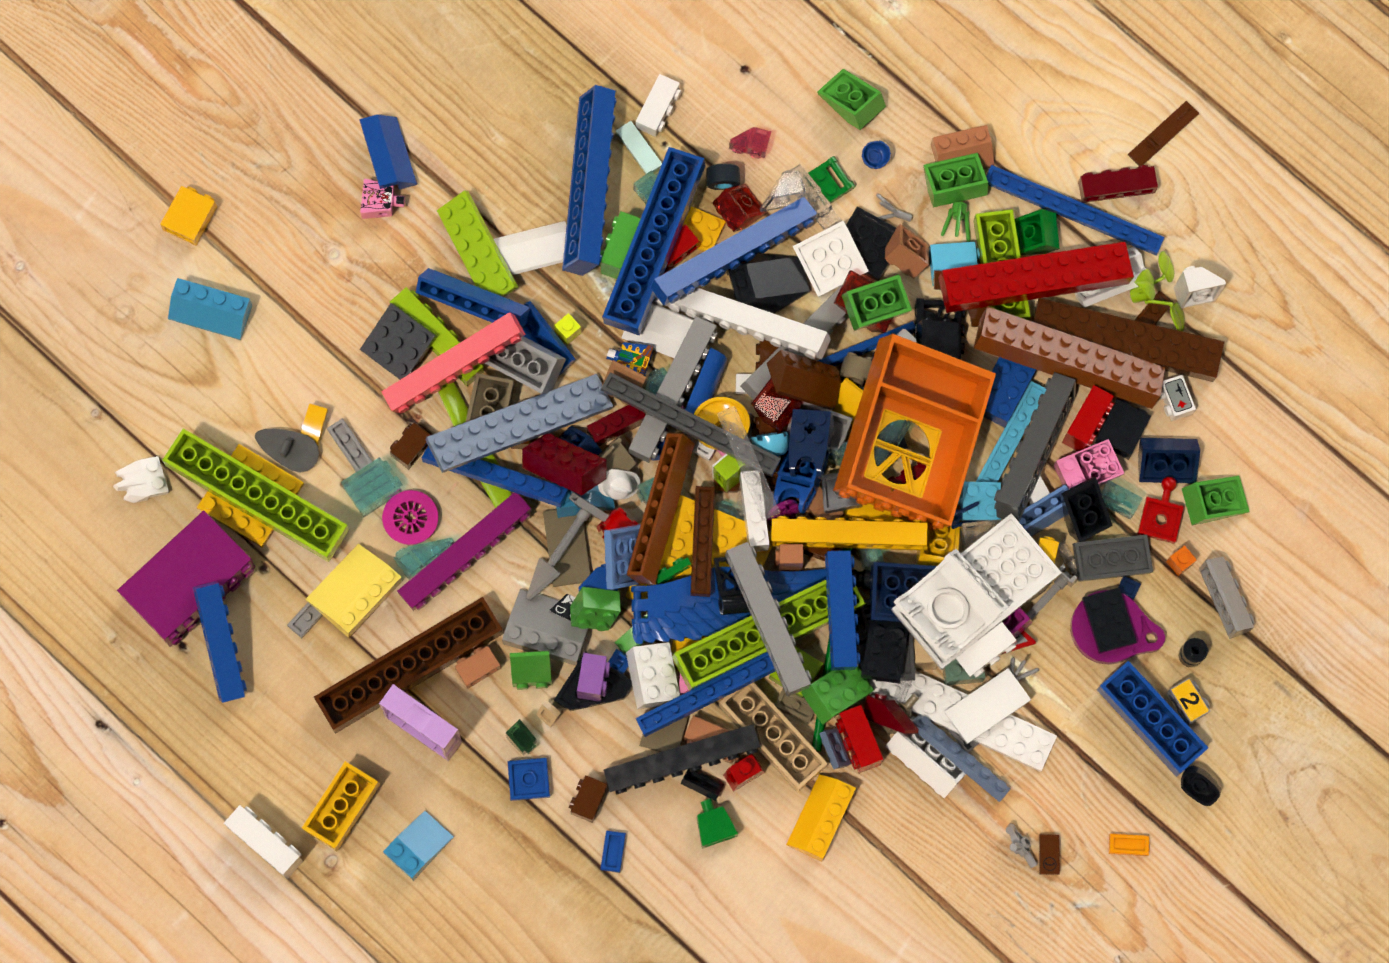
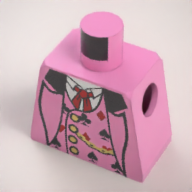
M364 179L360 211L362 219L391 217L393 215V207H404L405 196L395 195L394 186L380 189L378 181Z

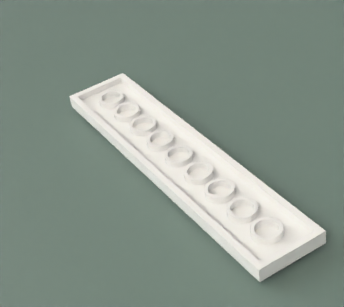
M915 671V680L900 681V684L867 679L874 689L870 694L875 695L877 692L887 694V698L895 700L897 704L899 702L905 703L915 693L919 699L911 707L912 713L926 716L931 722L958 733L944 712L967 697V694ZM1009 715L973 741L1041 772L1057 736L1020 718Z

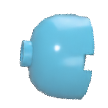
M783 431L781 434L774 432L756 435V437H751L753 445L779 457L784 455L789 449V432Z

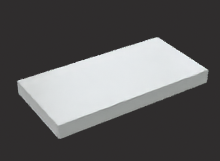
M1008 668L944 713L966 744H968L1030 702L1031 699Z

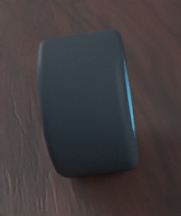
M716 164L706 169L708 188L713 190H730L740 186V168L737 165Z

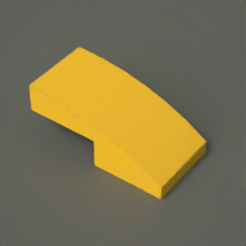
M309 403L301 434L311 437L318 445L328 409Z

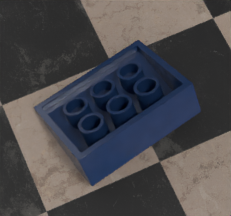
M873 562L870 575L871 620L901 622L891 610L896 606L894 601L909 591L937 566Z

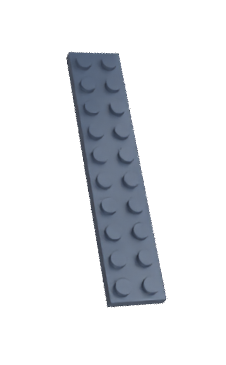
M595 374L549 391L547 394L535 396L426 437V442L441 472L444 473L611 410L613 404L608 394L601 391L602 383L598 375Z

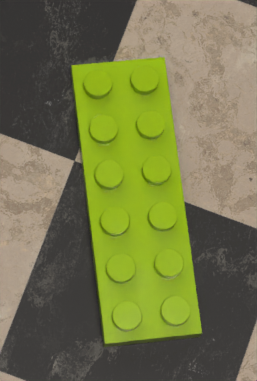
M464 190L437 210L476 287L502 297L507 296L518 288L469 191Z

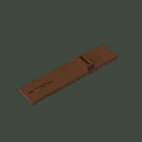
M1185 101L1129 152L1128 156L1138 166L1144 165L1197 117L1199 112Z

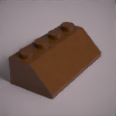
M780 350L767 362L777 394L829 410L835 408L842 383L837 367L784 350Z

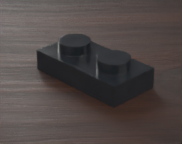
M690 769L687 770L680 783L714 801L717 800L724 786L723 783L699 771L691 772Z

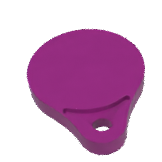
M1108 590L1097 591L1090 595H1094ZM1123 593L1121 594L1135 634L1136 644L1099 654L1082 601L1076 607L1070 623L1071 637L1080 653L1093 662L1107 665L1117 664L1137 655L1158 651L1165 642L1164 631L1153 623L1130 597ZM1146 635H1154L1156 638L1155 643H1148Z

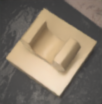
M554 700L550 702L545 701L536 714L550 728L556 723L563 709L560 707L557 710L553 706Z

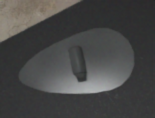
M275 428L263 429L255 433V439L263 451L282 466L292 471L306 472L313 468L318 461V445L307 435Z

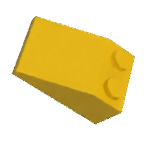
M944 527V529H936V531L928 529L927 551L917 550L916 565L938 566L948 553L955 549L959 551L960 527L955 529Z

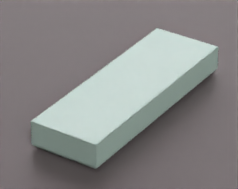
M632 121L616 130L618 137L647 176L661 168V161Z

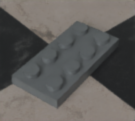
M1147 535L1072 544L1079 582L1153 573Z

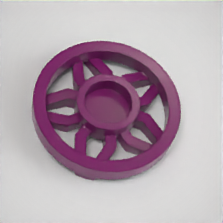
M786 500L777 504L767 513V523L772 526V519H777L779 516L795 519L799 511V504L796 500Z

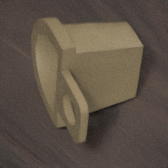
M620 437L613 440L599 455L607 460L606 471L611 469L629 471L636 464L620 443L622 441Z

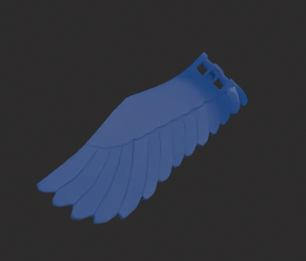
M720 567V570L725 574L731 569L730 567ZM711 568L710 597L690 596L691 576L664 584L631 587V592L633 593L632 612H634L632 634L637 644H642L643 640L648 643H653L655 640L668 642L670 639L681 642L684 641V637L694 641L701 640L702 636L708 637L751 616V614H720L714 568ZM825 569L794 572L764 570L765 575H763L765 581L769 582L773 592L771 595L773 599H777L778 602L826 580ZM731 571L728 576L736 582V579ZM727 579L722 583L723 591H731L734 588V585ZM641 592H647L648 599H641ZM647 611V618L641 619V612Z

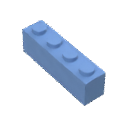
M1063 485L1025 509L1019 523L1031 537L1064 517L1061 493L1068 490L1066 485Z

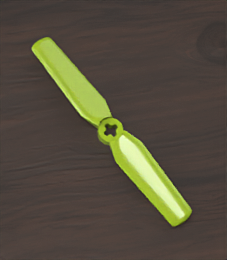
M446 383L441 387L439 395L455 427L466 422L468 407L455 383ZM493 455L480 459L498 465ZM481 482L495 508L512 495L508 490Z

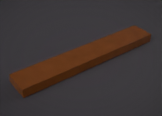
M696 486L690 596L710 597L715 487Z

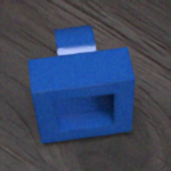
M616 649L608 662H610V667L624 675L629 667L627 656Z

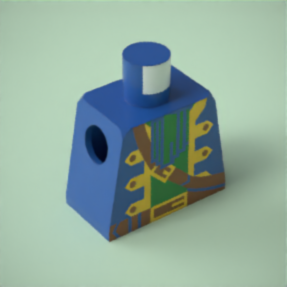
M623 342L620 351L609 348L606 359L614 360L646 376L653 354V346Z

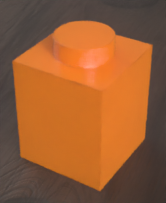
M1184 545L1171 555L1166 562L1177 576H1180L1193 566L1197 560Z

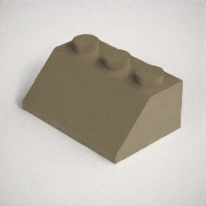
M476 373L466 422L509 407L515 387L514 380Z

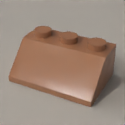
M987 125L932 138L931 148L935 162L978 153L983 169L990 168L991 165L994 166L992 141Z

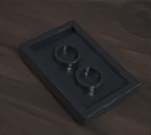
M1120 587L1082 598L1099 654L1137 643Z

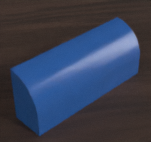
M710 348L685 408L686 411L694 414L703 402L714 397L728 361L727 357L721 352Z

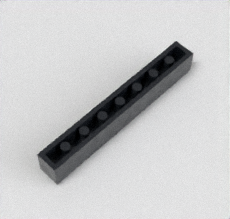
M752 724L613 766L603 771L609 791H615L617 795L627 792V787L634 786L635 789L644 787L647 781L653 780V784L664 781V776L670 774L674 778L683 775V771L690 769L691 772L700 770L703 764L709 763V766L720 764V759L726 757L730 761L740 758L739 754L747 752V755L759 752L758 748L762 747L756 724Z

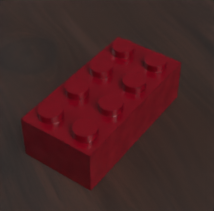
M544 434L522 448L523 469L579 495L585 494L606 480V459L552 434Z

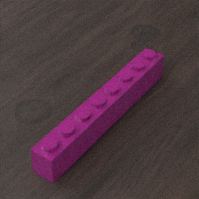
M513 493L397 590L398 594L413 611L416 608L420 610L427 604L426 600L432 596L434 598L442 591L441 587L454 582L457 578L456 575L460 571L463 573L472 566L470 563L473 560L481 559L486 554L485 550L490 546L493 548L501 542L500 538L504 534H511L516 529L515 525L520 521L521 523L525 522L531 516L529 514L531 513V508L519 494Z

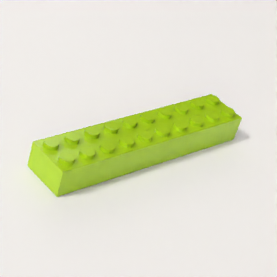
M184 428L162 459L164 465L327 562L331 560L349 532L347 524Z
M826 580L778 602L780 605L779 613L781 617H785L788 624L786 629L789 635H793L795 640L828 625ZM855 585L853 587V595L857 597V605L854 606V611H857L864 606L865 602ZM749 616L675 652L672 658L688 690L691 691L766 653L767 650L752 616Z

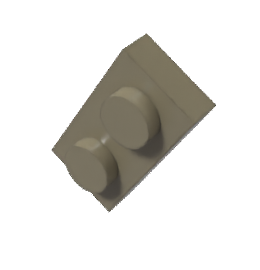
M784 688L782 689L775 706L809 724L814 711L807 701L796 694L787 697Z

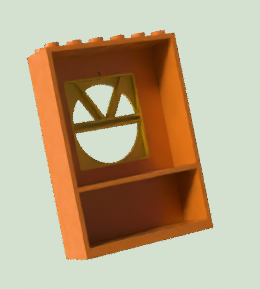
M895 334L880 338L833 491L838 492L840 497L846 499L854 498L859 504L873 505L875 510L891 512L890 515L894 517L908 518V522L922 520L923 523H928V529L932 531L951 526L996 373ZM897 420L913 422L923 430L927 437L930 449L929 458L877 439L883 428L891 422ZM875 446L892 452L879 466L875 463ZM900 456L906 484L892 483L882 475ZM909 459L926 465V469L916 480L913 479Z

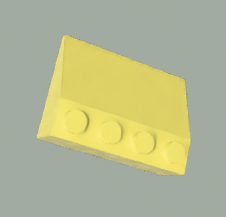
M357 544L306 598V601L349 638L401 583V576L388 564L360 544Z

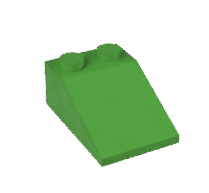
M842 69L817 91L818 95L846 122L859 130L886 107L882 93L845 69Z
M1240 476L1195 482L1182 488L1192 525L1208 523L1250 512Z
M549 651L510 653L513 687H517V690L528 689V686L544 689L548 688V685H552Z

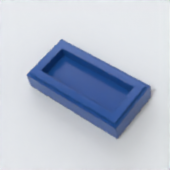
M606 831L600 870L620 873L626 833Z

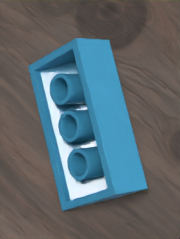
M177 278L171 294L168 320L241 340L252 303L249 298Z

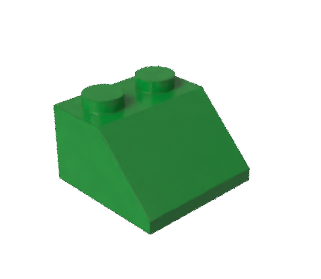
M1041 209L1014 219L1020 256L1046 254L1060 249L1056 213Z

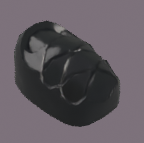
M1189 766L1184 770L1181 777V788L1183 791L1204 806L1213 805L1222 792L1217 781L1198 766Z

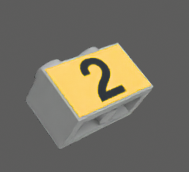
M1190 678L1167 692L1187 725L1192 724L1210 712L1208 701L1201 697L1198 685L1195 681H1191Z

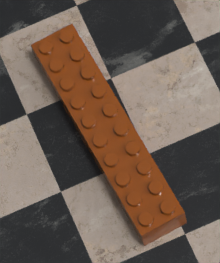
M988 306L979 320L974 349L1051 375L1055 372L1075 379L1077 384L1089 388L1095 385L1115 397L1153 409L1161 397L1165 373L1164 366Z

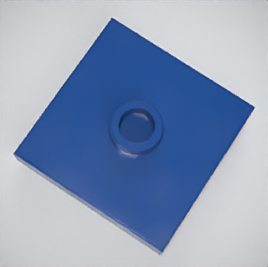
M547 758L507 761L511 801L550 798Z

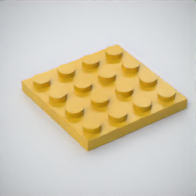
M240 444L237 445L231 454V457L296 495L304 485V482ZM208 491L197 506L198 510H204L213 519L262 548L274 531Z

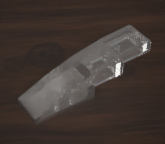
M800 164L785 173L786 178L800 198L805 197L816 211L815 219L823 230L842 221L832 209L830 202L821 193V188Z

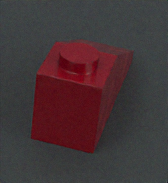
M877 692L875 695H867L864 710L867 720L903 734L918 733L919 729L895 700L887 698V694Z

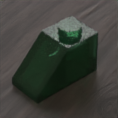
M520 719L505 733L507 740L522 755L525 753L530 754L537 747L535 745L537 739Z

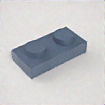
M837 728L819 733L833 770L851 765Z

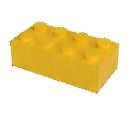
M345 761L304 823L303 831L337 852L379 788V782Z

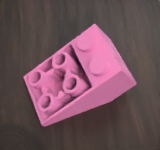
M1109 439L1056 460L1054 464L1062 486L1066 485L1068 489L1094 476L1100 487L1124 474Z

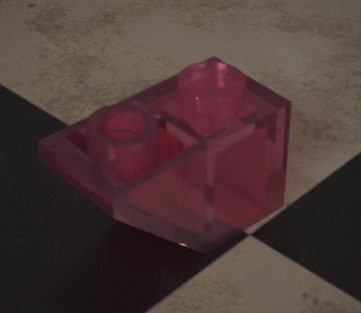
M752 127L730 139L729 149L737 154L746 153L750 154L753 158H765L771 138V131Z

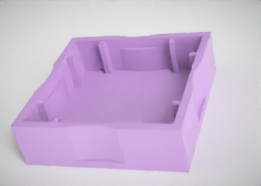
M394 684L379 703L384 716L447 761L450 760L462 743L457 728Z

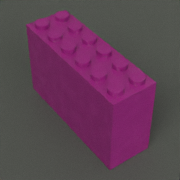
M203 510L117 591L136 613L171 647L172 645H177L187 631L191 632L200 620L193 587L216 581L219 583V586H223L226 596L230 591L234 592L244 578H249L254 573L256 567L252 559Z

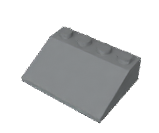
M520 589L502 638L503 644L528 652L549 651L551 659L576 666L579 662L589 628L580 629L579 627L571 626V621L550 612L549 610L559 600L539 594L528 600L526 599L528 591Z

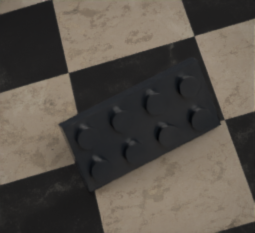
M870 621L861 678L900 684L908 630L902 622Z

